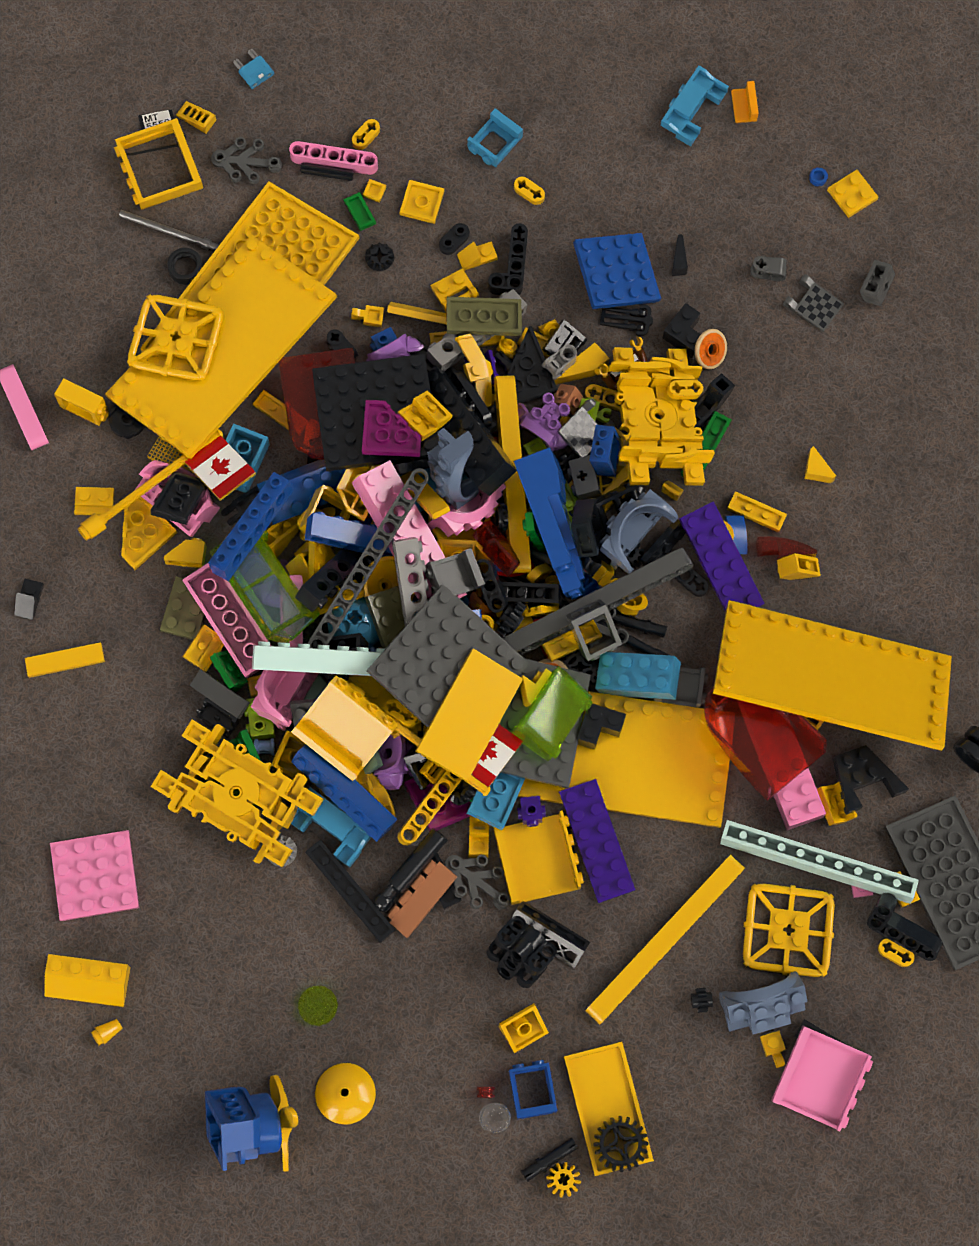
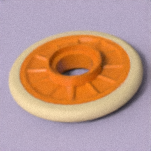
M708 329L697 339L695 358L697 363L704 369L710 370L718 367L726 356L727 342L722 332L717 329ZM712 344V345H713V351H712L711 354H709L708 349H709L710 345Z

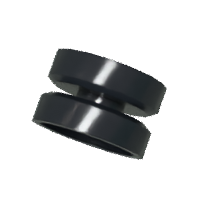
M971 726L965 732V738H960L954 744L953 749L961 761L970 769L979 773V727Z

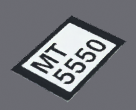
M172 110L138 115L142 130L174 119Z

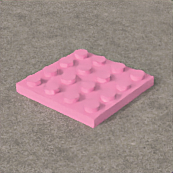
M129 830L50 843L60 921L139 908Z

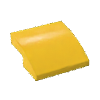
M425 391L413 398L412 404L398 411V414L408 423V426L421 436V441L438 431L453 416L429 391Z

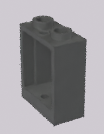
M601 599L566 615L581 654L587 661L596 660L601 654L612 652L622 645L607 605ZM603 614L612 638L588 649L579 625Z

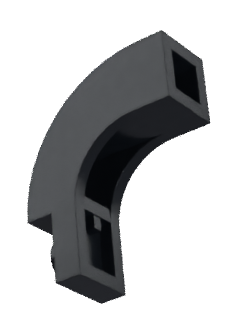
M722 373L709 384L705 393L697 401L694 407L697 424L694 428H701L713 416L714 412L718 411L733 391L735 385Z

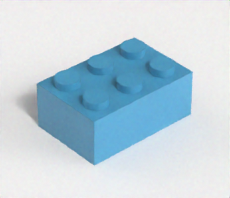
M233 424L226 441L257 474L269 448V439L267 436ZM256 475L235 490L243 493L249 491Z

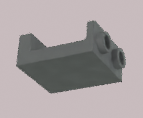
M472 548L441 560L430 561L425 565L426 571L424 573L426 578L430 580L432 595L442 584L456 596L479 589L485 585Z
M680 667L676 700L654 698L653 701L700 708L701 704L705 703L706 693L702 692L703 685H707L708 680L705 668L697 670Z

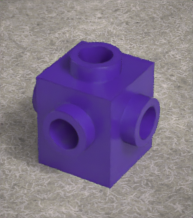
M540 796L520 798L521 807L517 808L518 819H522L523 825L527 824V827H535L542 823V817H546L545 805H541Z

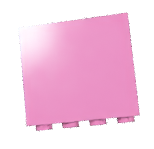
M802 1026L772 1097V1102L781 1104L840 1132L848 1124L849 1117H847V1114L856 1105L857 1098H855L857 1090L861 1091L864 1086L865 1080L863 1076L865 1071L869 1072L873 1061L870 1059L872 1056Z

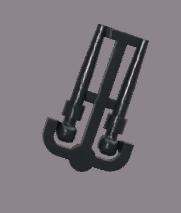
M645 304L640 305V311L633 308L632 310L612 307L602 308L600 325L629 329V331L637 330L636 336H645L649 332V326L653 324L652 311ZM606 311H611V312H616V313H623V314H626V315L624 316V315L608 314V313H605V312H606ZM609 318L625 321L624 324L604 322V319ZM628 321L644 323L646 325L645 330L643 325L628 324Z

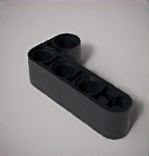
M518 223L512 227L508 272L493 273L489 276L488 290L492 294L501 295L512 289L518 295L522 293L528 229L524 224ZM518 233H521V241L517 240ZM521 250L522 252L517 254L514 251ZM517 266L520 268V270L516 271L512 268ZM499 282L500 285L494 286L492 283ZM516 283L519 286L514 288L511 284Z
M883 893L868 917V927L925 960H935L942 946L941 938L894 912L897 905L896 897L890 893Z

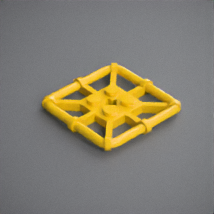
M147 295L143 302L137 325L133 329L134 336L129 349L127 363L130 367L133 366L136 369L160 373L165 377L170 375L190 380L200 379L202 381L208 373L214 349H217V338L224 312L221 308L189 301L187 298L182 300L162 295ZM156 302L181 307L178 319L165 317ZM150 305L161 320L158 331L144 328ZM187 308L211 313L195 323L184 321ZM214 321L210 339H197L198 329ZM176 334L179 337H181L180 339H176V341H173V339L171 338L173 335ZM141 335L155 337L153 347L136 356ZM194 345L207 348L201 370L191 357ZM156 353L167 355L164 366L142 362ZM173 357L186 359L194 372L171 368Z
M764 883L753 884L748 895L746 922H744L743 926L745 928L743 964L755 970L778 972L786 976L794 971L801 976H826L830 965L831 943L834 938V896L824 891L796 888L795 885L787 887ZM762 891L788 894V910L774 908ZM795 895L823 899L808 912L793 911ZM756 896L770 911L769 925L754 923ZM827 904L825 932L809 930L810 916ZM788 925H791V928L794 929L790 936L787 935V932L783 931V928H787ZM753 929L767 930V945L751 956ZM808 936L824 938L822 965L819 964L807 949ZM770 948L784 950L783 965L755 962V960ZM790 951L803 952L816 969L789 966Z

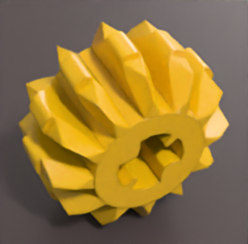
M564 1162L563 1169H561L559 1163H556L558 1171L556 1172L553 1168H550L549 1171L554 1176H546V1179L553 1180L552 1183L547 1184V1187H556L552 1194H555L559 1189L560 1198L563 1197L565 1190L567 1196H571L569 1188L574 1192L578 1191L573 1183L581 1184L580 1180H574V1177H578L580 1173L572 1174V1171L575 1169L574 1165L567 1170V1162ZM561 1174H565L564 1177L567 1175L569 1178L565 1186H563V1183L559 1184L558 1182Z

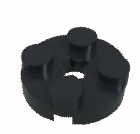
M115 404L109 412V425L116 435L130 439L139 435L144 430L145 425L133 416L131 422L124 423L123 417L131 415Z

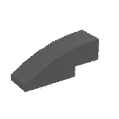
M201 669L190 684L195 690L238 719L241 718L250 702L235 691L229 689L228 686Z

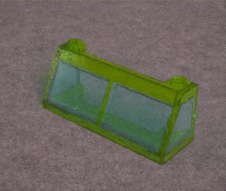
M265 530L231 577L229 583L267 640L289 643V641L295 639L312 623L320 613L317 609L311 612L295 598L299 590L266 543L269 539L267 537L268 532ZM221 544L217 545L209 552L212 557Z

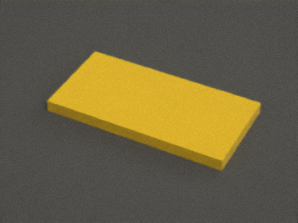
M474 648L471 649L415 751L465 782L468 781L523 678Z
M622 1042L564 1056L594 1176L613 1172V1164L610 1163L609 1167L605 1168L604 1165L607 1160L599 1162L598 1159L602 1154L595 1155V1151L600 1149V1147L593 1146V1143L600 1142V1140L594 1138L595 1134L602 1135L598 1128L606 1129L603 1125L604 1121L610 1126V1118L612 1117L615 1123H618L619 1116H622L623 1123L629 1117L630 1125L637 1121L635 1128L643 1127L642 1132L639 1133L640 1135L646 1133ZM619 1128L620 1133L624 1137L635 1136L630 1130ZM613 1130L607 1134L604 1140V1147L615 1140ZM618 1136V1144L615 1146L622 1149L624 1153V1144L627 1142H622V1139ZM648 1137L642 1139V1141L648 1142V1146H642L648 1152L647 1154L640 1153L644 1157V1161L642 1162L637 1159L636 1161L639 1165L654 1161ZM638 1142L633 1143V1145L627 1148L629 1159L636 1153ZM607 1152L611 1158L623 1161L619 1152ZM616 1166L615 1171L620 1170V1166Z

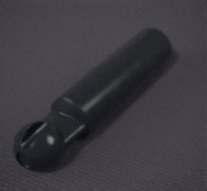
M432 828L388 880L389 885L387 888L375 896V907L381 912L388 911L396 896L407 890L448 839L438 830Z

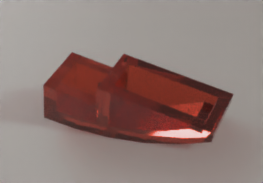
M490 520L483 522L472 536L483 547L482 551L509 577L520 565V561L511 545Z
M767 536L757 537L756 540L757 556L776 555L778 560L794 553L816 557L817 555L816 549L791 539Z

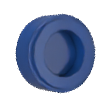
M814 168L809 175V180L814 186H822L828 179V174L823 168Z

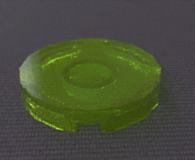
M325 986L309 987L299 998V1014L310 1025H325L333 1020L337 1013V998Z

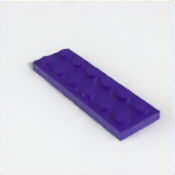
M714 501L679 518L725 613L729 600L755 607L765 604Z
M594 779L559 791L597 902L601 903L635 891L597 780Z

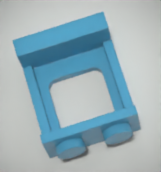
M494 109L490 113V119L473 138L469 137L467 139V147L474 155L478 154L487 165L496 167L521 140L523 129L500 111ZM489 132L496 133L507 142L497 155H494L480 144Z

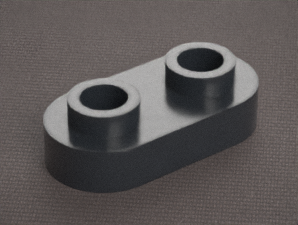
M463 223L454 225L440 239V251L445 255L455 253L470 236L468 226ZM458 230H463L464 232H463V233H458L457 231H458ZM450 242L451 245L446 246L445 243Z

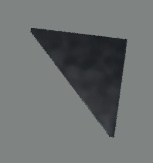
M529 326L507 375L515 376L517 405L542 398L545 393H556L558 390L552 374L547 368L542 367L545 357L532 326ZM495 401L490 410L491 415L496 413Z

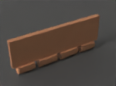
M431 860L423 869L428 876L425 877L420 873L410 885L416 891L413 893L407 889L398 900L403 907L400 908L395 904L387 914L391 919L390 924L406 938L413 933L458 877L440 861L437 864Z

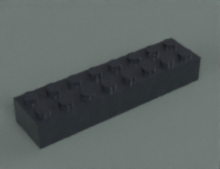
M435 365L428 372L430 392L453 415L438 431L444 428L455 439L467 431L470 432L474 445L464 469L477 488L490 496L517 469L449 375Z

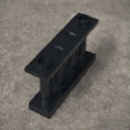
M628 479L623 482L624 485L595 498L600 521L605 531L601 540L608 534L606 532L608 518L602 505L612 501L617 514H619V508L622 505L619 497L629 492L631 499L637 501L639 496L636 489L643 485H630ZM575 506L573 507V510L568 511L569 515L572 517Z

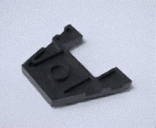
M867 745L839 754L832 759L837 782H840L841 799L844 800V813L846 815L856 812L863 807L855 793L857 789L883 781L892 798L909 790Z

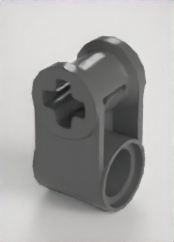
M758 256L753 261L750 273L754 278L783 281L786 279L787 260L780 257Z

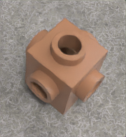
M560 384L554 395V403L557 405L567 403L570 407L569 414L574 415L583 396L576 386Z

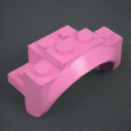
M158 460L150 462L139 473L143 479L135 490L170 464ZM181 467L175 471L182 474L197 477L193 473ZM171 475L141 497L153 506ZM207 488L194 513L190 516L191 518L187 525L174 521L171 522L188 536L193 537L203 522L210 523L220 507L212 501Z
M503 483L490 496L479 490L475 498L458 510L454 506L448 505L450 512L434 520L432 519L427 524L429 529L441 528L447 537L453 533L457 536L463 530L468 531L471 528L475 530L482 524V518L486 517L488 519L495 513L494 508L498 505L496 500L503 495L501 491L506 486Z
M289 641L290 647H298V644ZM263 670L255 686L258 695L254 698L251 708L259 716L271 720L278 729L285 731L292 723L290 702L303 700L319 673Z

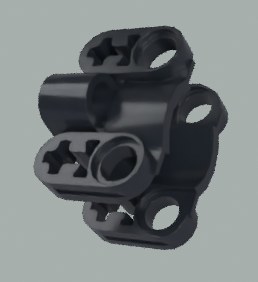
M514 916L498 932L495 940L488 947L486 954L491 961L499 962L497 972L502 978L510 980L513 977H517L516 980L519 986L530 988L555 958L557 949L552 943L547 942L538 930L527 925L524 918ZM512 923H519L521 930H515L512 927ZM509 935V938L505 941L504 937ZM498 947L501 948L499 953H493V951L496 950ZM542 949H549L552 956H545ZM539 961L540 964L535 968L534 964ZM529 973L531 975L530 978L524 980L523 978Z

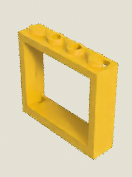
M177 118L115 139L117 147H114L117 157L121 156L123 162L120 163L122 171L128 174L129 178L126 179L129 189L133 188L135 192L132 195L135 205H140L141 210L203 189L201 178ZM174 133L192 181L143 198L125 149Z

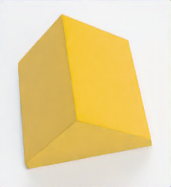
M286 731L273 759L271 768L273 772H276L278 768L282 769L283 775L293 780L298 773L304 775L291 761L297 751L306 744L290 731Z
M534 1003L499 1023V1028L514 1053L549 1033Z

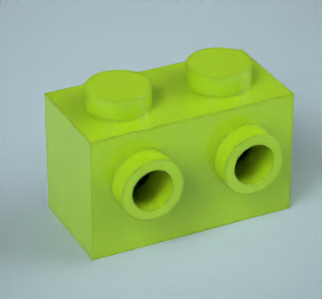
M254 698L246 699L250 704L245 710L244 715L249 718V724H246V729L249 735H251L252 741L254 739L275 738L274 723L267 718L259 716L251 708Z

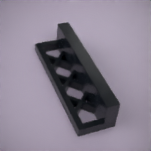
M524 901L521 902L512 916L524 918L526 924L540 931L547 942L550 940L556 941L559 948H556L557 954L555 957L572 968L576 967L590 944L588 940ZM514 922L512 923V927L515 930H521ZM543 949L552 955L549 949ZM566 951H572L577 954L576 959L572 960L567 957Z

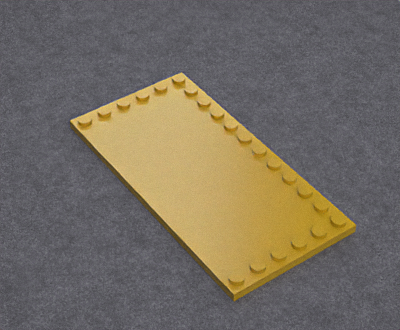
M268 181L178 299L183 300V298H187L191 301L251 235L323 285L327 283L360 239L359 235ZM173 305L165 317L175 319L180 313L181 307ZM149 336L140 348L141 352H144L151 345L155 337Z
M251 235L191 300L193 302L213 305L221 308L224 312L217 338V349H214L205 379L200 381V379L190 380L170 375L165 377L160 373L140 370L132 366L127 369L105 395L128 414L192 459L332 304L337 295ZM187 308L184 321L195 323L211 313ZM214 321L198 329L196 338L209 340ZM176 334L173 335L171 338L173 339V341H176V339H180L181 337H179ZM154 341L151 343V345H150L146 350H148L149 348L153 347ZM194 345L191 357L201 370L207 348ZM156 353L142 362L164 366L167 355ZM173 357L171 368L194 372L186 359Z
M729 600L726 607L713 694L942 751L945 747L952 656Z
M588 691L582 723L589 703L624 713L626 716L619 737L600 732L595 750L577 744L569 788L596 779L607 811L721 828L736 713ZM525 779L517 797L540 796V801L563 804L559 791L568 788Z

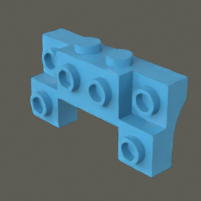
M698 66L686 85L682 84L678 97H674L671 100L670 108L661 120L660 126L676 134L675 138L692 146L700 134L701 127L692 123L691 120L706 98L719 105L728 92L729 86L716 79L703 67Z
M310 787L308 790L323 798V802L314 816L298 807L291 824L304 833L312 821L317 823L342 842L333 855L350 868L362 853V849L371 837L346 813L340 810L338 805L332 800L329 802Z

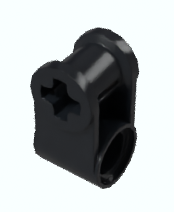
M333 329L328 332L327 345L336 359L341 361V365L348 364L359 356L354 346L345 338L341 331Z

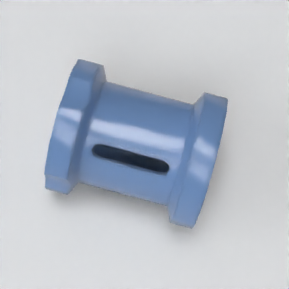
M271 738V740L254 739V746L258 755L271 754L275 756L274 738Z

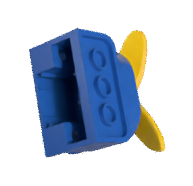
M278 1075L270 1076L271 1096L268 1093L249 1095L247 1089L243 1087L205 1091L207 1138L223 1171L227 1170V1163L238 1161L240 1165L245 1164V1160L258 1158V1155L278 1152L281 1147L283 1172L289 1171L288 1141L292 1128L298 1125V1115L295 1109L288 1105L287 1096Z

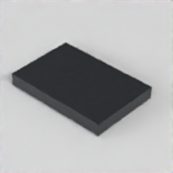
M173 472L151 508V515L187 525L191 518L190 516L194 513L208 487L197 477Z

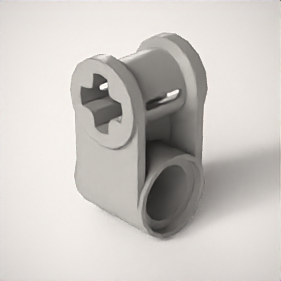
M570 344L564 345L556 353L549 356L543 362L542 367L547 368L553 375L552 378L556 380L576 362V348ZM571 353L573 356L571 358L564 357V354Z

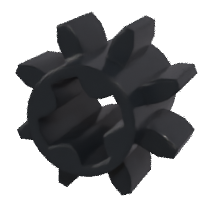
M696 988V993H691L692 1009L697 1008L698 1013L707 1012L708 1007H713L712 993L706 992V988Z

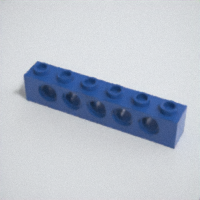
M273 472L208 562L212 573L229 582L292 494L293 489L290 480Z

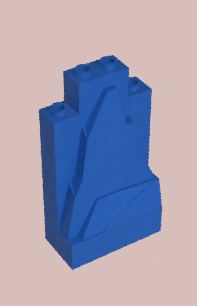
M549 447L515 460L514 464L562 591L568 599L574 600L582 597V593L586 592L581 581L585 577L566 507V480L557 458Z

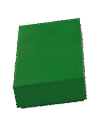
M360 192L343 199L359 231L376 224Z

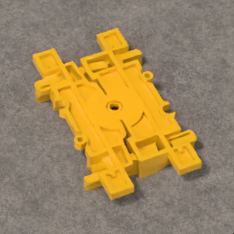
M614 347V361L609 365L608 372H626L620 373L617 382L618 394L614 401L618 405L622 404L620 408L622 425L619 430H625L628 433L627 435L623 434L621 437L625 446L620 449L618 457L621 462H628L630 485H649L648 468H654L656 462H659L660 468H682L685 485L703 486L705 478L702 463H710L715 452L714 450H700L703 449L702 441L704 438L701 436V428H694L697 424L694 408L697 402H691L689 399L675 400L667 394V388L674 380H698L703 370L702 366H688L686 349L668 348L666 352L667 358L652 357L650 362H634L633 348ZM655 415H660L661 419H657Z
M191 720L182 734V737L197 745L185 766L190 770L189 774L181 772L178 779L160 770L150 787L172 799L168 809L178 814L182 807L191 811L192 817H196L198 813L202 812L204 817L201 822H209L220 830L229 832L227 839L231 842L237 841L239 837L241 843L254 850L257 849L260 843H263L253 860L255 863L260 864L264 857L283 867L293 850L277 841L281 834L280 830L282 827L289 828L298 807L314 816L324 799L304 787L307 782L306 776L298 773L292 780L283 775L280 768L275 773H271L270 767L272 763H263L249 753L245 754L247 748L243 744H238L235 750L234 744L223 739L218 747L217 744L225 732V727L217 724L211 731L196 721ZM209 753L213 755L211 759L206 757ZM202 777L205 780H207V782H201L199 781V779ZM213 779H215V780H217L218 782H220V785L217 784V783H215V782H213ZM235 789L240 791L238 796L233 795ZM283 798L291 802L290 807L282 802ZM253 804H256V805H258L259 807H261L262 809H264V810L262 811V813H261V811H260L258 808H256ZM261 814L271 819V824L262 818Z

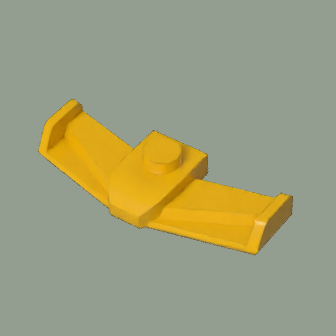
M472 334L456 337L455 341L469 362L463 365L467 378L470 382H475V390L487 407L493 406L491 381L493 369L491 363L485 359Z

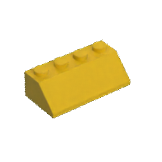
M48 954L44 996L124 1007L131 967L128 964Z

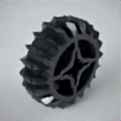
M622 1116L618 1117V1123H615L612 1117L610 1118V1126L606 1121L603 1122L605 1130L601 1127L598 1128L602 1135L595 1134L594 1136L596 1140H600V1142L593 1143L594 1147H600V1149L595 1151V1155L602 1154L598 1159L599 1162L607 1160L604 1165L605 1168H608L610 1163L613 1164V1172H615L616 1166H620L621 1173L624 1171L623 1166H627V1170L631 1171L630 1164L633 1163L637 1168L639 1164L636 1160L644 1161V1157L640 1153L647 1154L648 1152L642 1148V1146H648L647 1141H642V1139L647 1137V1134L640 1135L639 1133L642 1132L643 1127L640 1126L636 1129L637 1121L630 1125L629 1117L626 1118L625 1123L622 1122ZM619 1128L628 1129L635 1136L624 1137L620 1133ZM613 1130L615 1140L604 1147V1140L607 1134ZM618 1136L622 1139V1142H627L624 1144V1153L622 1149L615 1146L618 1144ZM638 1142L636 1153L629 1159L627 1148L633 1145V1143ZM607 1152H619L623 1161L611 1158Z

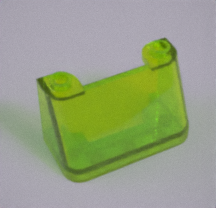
M559 666L551 671L552 674L525 715L521 717L517 727L514 726L511 733L523 741L522 744L547 761L552 757L554 759L558 757L562 750L559 747L584 710L587 711L593 703L591 701L592 696Z

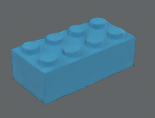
M605 652L600 655L595 689L599 693L616 696L676 700L681 662L676 656Z

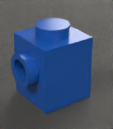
M389 327L371 336L370 348L372 352L397 339L392 328Z

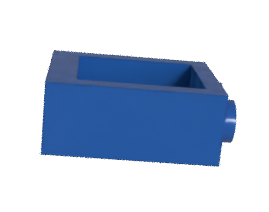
M595 426L589 461L598 476L616 477L619 461L618 453L621 449L622 441L614 426Z
M539 1060L532 1062V1066L524 1067V1064L513 1065V1069L509 1070V1077L517 1120L557 1113L549 1063ZM544 1070L550 1104L521 1109L515 1075Z

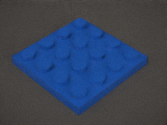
M642 233L575 239L573 244L592 309L655 303L661 300Z

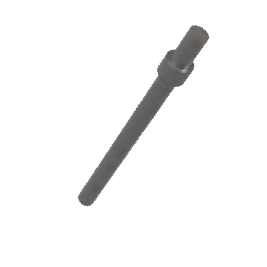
M121 210L119 213L121 218L200 245L201 248L206 250L211 249L215 251L219 244L213 243L208 238L204 237L202 239Z

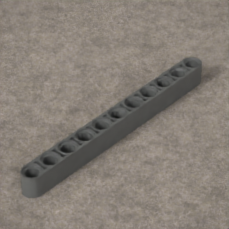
M424 469L414 470L310 638L308 642L310 648H312L311 644L314 640L322 641L323 645H328L426 486L428 473ZM417 473H421L424 475L425 481L417 483L414 480V476ZM412 490L415 497L408 500L404 497V492ZM397 506L402 507L405 510L404 515L396 516L393 512L394 508ZM386 523L394 525L395 529L392 533L384 531L383 526ZM375 540H382L384 542L383 549H375L373 542ZM367 556L374 559V564L370 567L363 564V559ZM361 573L364 576V580L361 583H355L352 579L354 574ZM345 590L353 592L354 596L351 600H345L342 597V593ZM336 606H340L343 609V614L340 617H335L332 614V609ZM325 623H330L333 626V631L329 634L322 632V626Z
M684 548L677 549L502 639L520 655H523L571 631L566 615L599 599L607 605L610 611L685 573L693 567V564Z

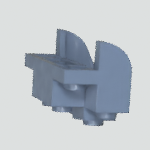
M443 428L438 431L439 445L427 452L428 465L431 471L430 477L436 482L437 494L444 498L448 505H452L458 510L475 498L480 490L470 477L463 481L461 479L465 464L473 450V438L470 432L467 431L455 439Z
M651 489L647 493L643 492L637 501L631 499L629 502L625 501L619 508L620 513L616 517L613 515L606 523L608 525L606 530L608 534L600 542L602 544L600 551L611 559L610 566L615 570L620 567L630 574L634 569L630 566L627 556L659 519L664 516L673 523L678 519L676 511Z
M794 971L784 980L766 987L741 992H719V1001L725 1013L729 1032L749 1026L752 1034H757L791 1024L790 1014L806 1010L805 1002H807L804 983L798 973Z

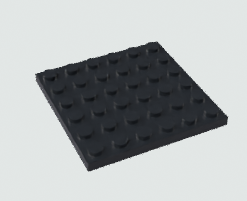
M425 354L312 368L326 472L380 465L389 460L395 463L428 458L427 452L439 445L436 431L427 439L421 441L420 457L362 454L366 400L386 401L397 414L399 410L412 404L413 398L425 391L430 392Z

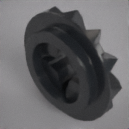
M379 242L375 245L372 244L366 250L365 261L371 269L384 271L393 264L394 253L387 244ZM379 250L383 255L381 262H379L377 257H374L378 255Z
M503 502L499 503L496 507L495 524L499 533H505L508 529L509 517L507 506Z
M462 780L451 793V801L455 805H463L474 797L477 789Z

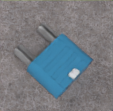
M250 49L248 54L252 57V61L243 65L239 59H236L233 63L239 69L238 73L253 89L273 76L274 71L262 56H258L253 49Z

